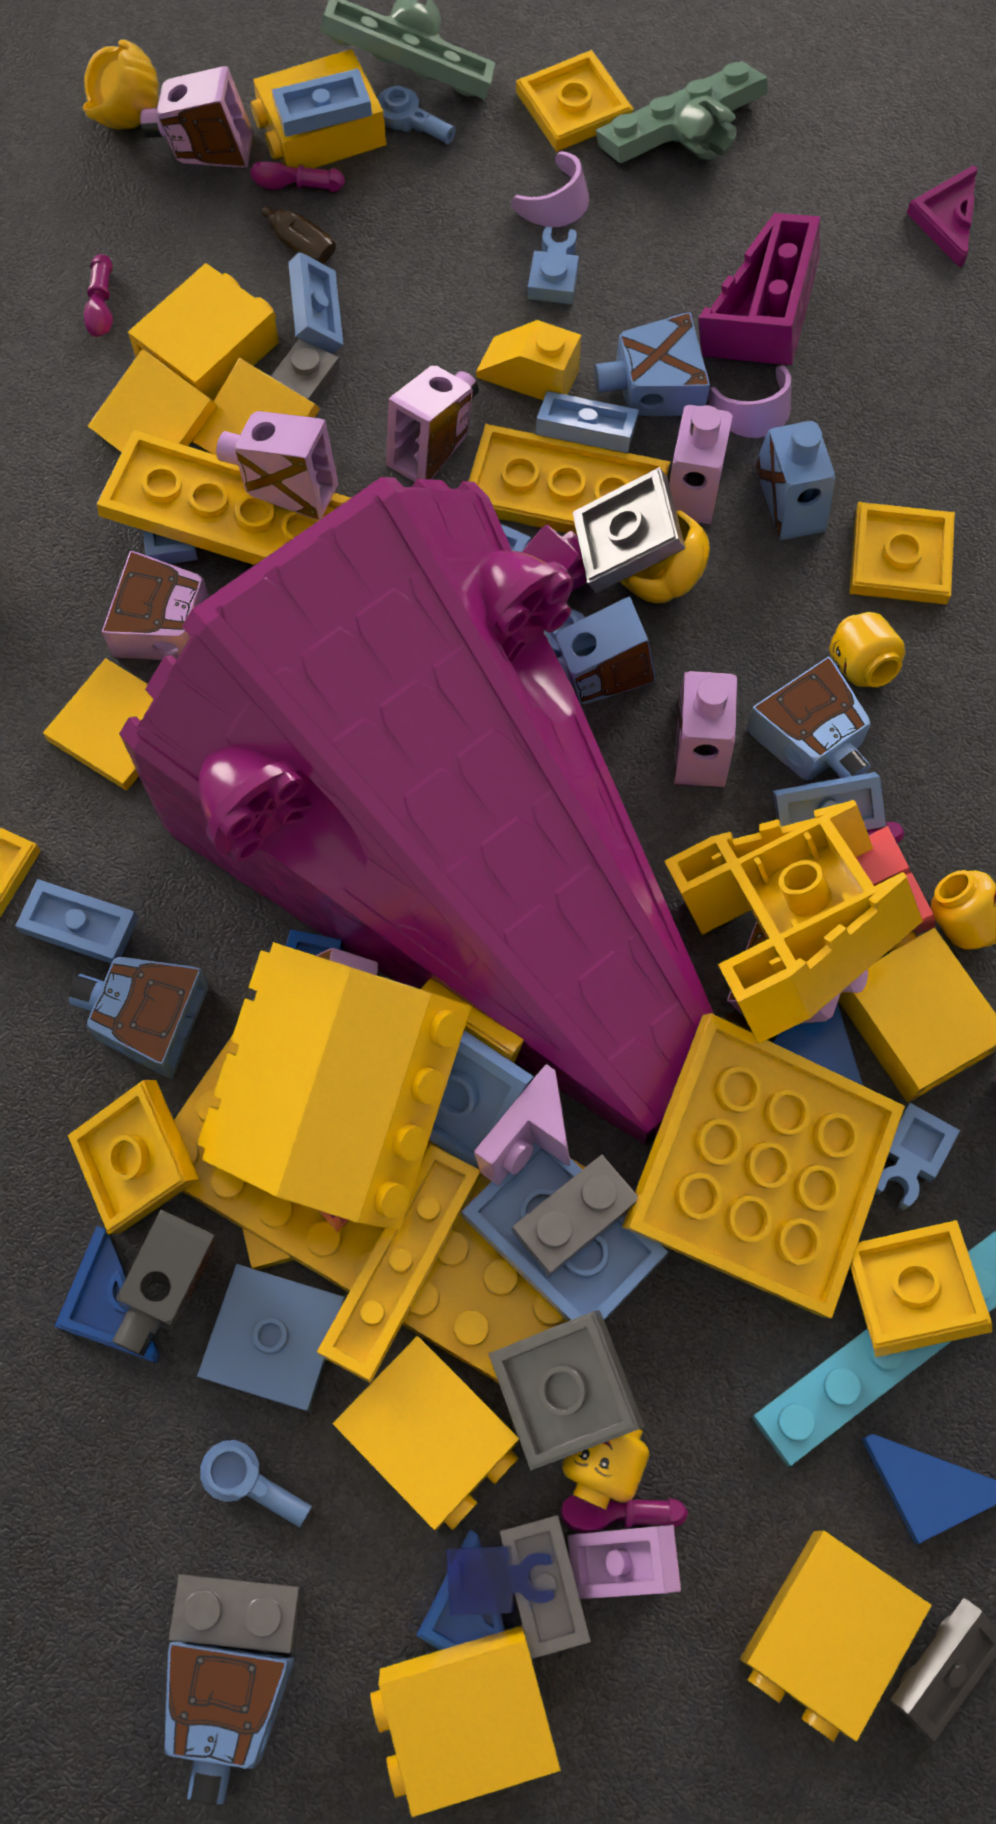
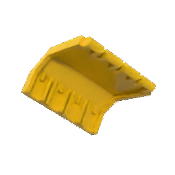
M273 942L270 953L260 951L248 987L256 990L257 993L254 1001L244 999L231 1042L238 1044L239 1048L237 1054L227 1052L213 1096L221 1099L219 1108L209 1106L197 1145L205 1148L202 1160L276 1197L353 1222L400 1230L472 1006Z

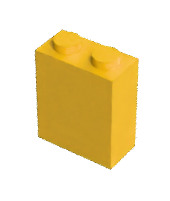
M353 49L253 79L256 100L250 101L255 122L259 129L265 127L267 130L265 138L272 159H280L282 164L287 167L298 168V165H303L306 168H316L386 145L383 109ZM359 69L371 101L372 116L285 137L274 106L272 89Z
M207 263L128 331L135 357L144 349L212 401L215 400L239 358L254 366L279 343L275 322L276 314L272 307L260 297L254 298L243 290L232 276L227 273L221 274Z
M935 928L917 937L914 931H911L888 951L889 954L877 960L867 969L868 979L862 992H841L838 1002L907 1103L996 1052V1013Z
M418 1336L332 1423L435 1531L444 1523L454 1530L478 1504L471 1496V1493L486 1477L495 1485L519 1459L512 1451L519 1443V1438Z
M814 1531L739 1660L753 1669L747 1679L750 1683L778 1703L781 1702L785 1693L806 1707L801 1719L829 1740L834 1742L838 1733L841 1732L857 1742L932 1605L827 1532Z
M523 1626L380 1669V1690L370 1693L373 1713L379 1733L387 1730L391 1732L396 1754L387 1757L389 1777L395 1798L407 1796L412 1817L560 1771Z

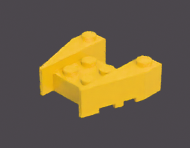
M854 800L814 810L815 818L781 826L778 819L759 824L760 832L735 839L731 832L712 836L664 861L702 935L750 910L765 934L766 941L718 964L758 1044L810 1019L923 922L904 872L874 886L857 861L856 857L874 848L859 808Z

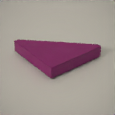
M974 165L910 201L907 214L958 267L965 264L969 253L968 242L973 217L975 180L978 172L977 167Z

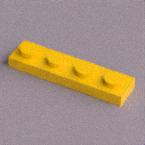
M430 1144L423 1157L400 1230L384 1228L318 1348L317 1353L319 1356L369 1383L372 1382L481 1176L478 1168Z

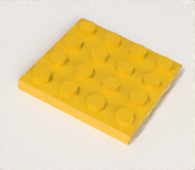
M712 1013L703 1015L636 1188L637 1201L628 1210L622 1228L655 1241L666 1248L820 1317L832 1319L905 1106L768 1040L758 1044L753 1033Z

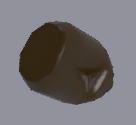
M269 206L262 208L261 214L264 217H268L270 227L275 231L276 237L295 252H301L322 264L334 253L336 243L332 237L300 214L283 209L271 210Z

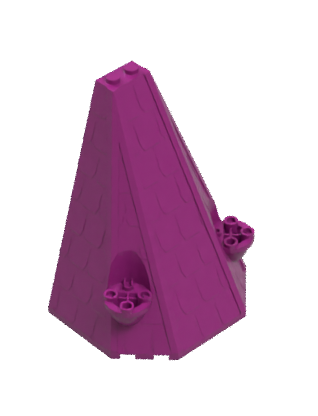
M381 477L194 607L182 625L183 629L190 635V639L177 660L173 655L164 656L145 688L147 693L153 698L152 703L142 720H139L136 716L128 717L119 733L162 825L173 838L221 867L233 877L282 907L283 910L322 935L342 940L344 949L349 953H355L363 958L378 962V971L393 981L421 989L432 978L469 1005L524 1039L515 1060L521 1066L537 1075L547 1064L556 1072L559 1090L645 1145L659 1131L702 1016L710 1013L714 1014L573 687L544 630L548 633L556 631L569 618L571 608L566 602L573 587V576L558 562L546 563L532 555L512 551L489 496L475 482L462 481L457 489H450L442 480L416 479L412 487H403L396 478Z

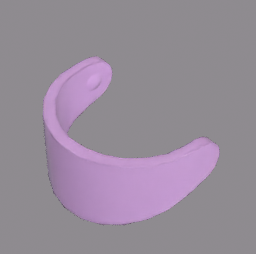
M559 152L555 157V162L562 172L572 177L569 183L551 194L540 197L516 195L511 200V205L518 215L536 225L544 227L566 226L583 216L589 205V192L579 159L568 152Z
M784 365L778 366L775 372L777 383L781 390L766 399L737 401L723 396L715 387L709 388L708 401L710 406L718 410L729 411L733 414L730 426L731 432L747 438L766 437L767 432L772 428L785 425L791 412V375Z

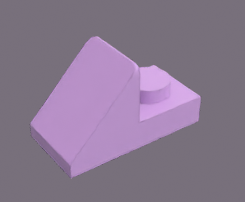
M545 1064L474 1151L480 1173L498 1186L509 1172L514 1175L526 1165L533 1152V1143H536L567 1166L571 1165L556 1072L547 1064Z
M674 1525L568 1535L570 1563L580 1599L681 1591Z

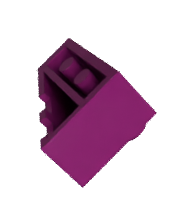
M774 213L745 252L744 262L734 276L729 275L721 285L722 293L711 308L705 307L698 317L702 356L793 365L820 260V216Z

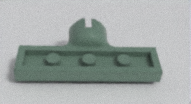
M347 0L328 1L319 32L328 35L334 42L343 46L353 45L370 52L374 58L381 62L397 63L411 69L417 76L423 79L441 81L453 86L462 95L486 98L491 85L495 62L441 39L439 32L442 19L439 9L432 0H427L425 6L417 3L418 0H397L389 16L378 14Z
M743 61L730 63L722 71L712 76L694 80L680 91L652 100L646 107L631 114L617 116L611 123L596 130L598 147L619 163H623L665 142L678 141L697 158L706 161L713 160L716 154L722 156L727 153L735 140L736 127L730 124L736 117L732 110L768 94L767 77Z

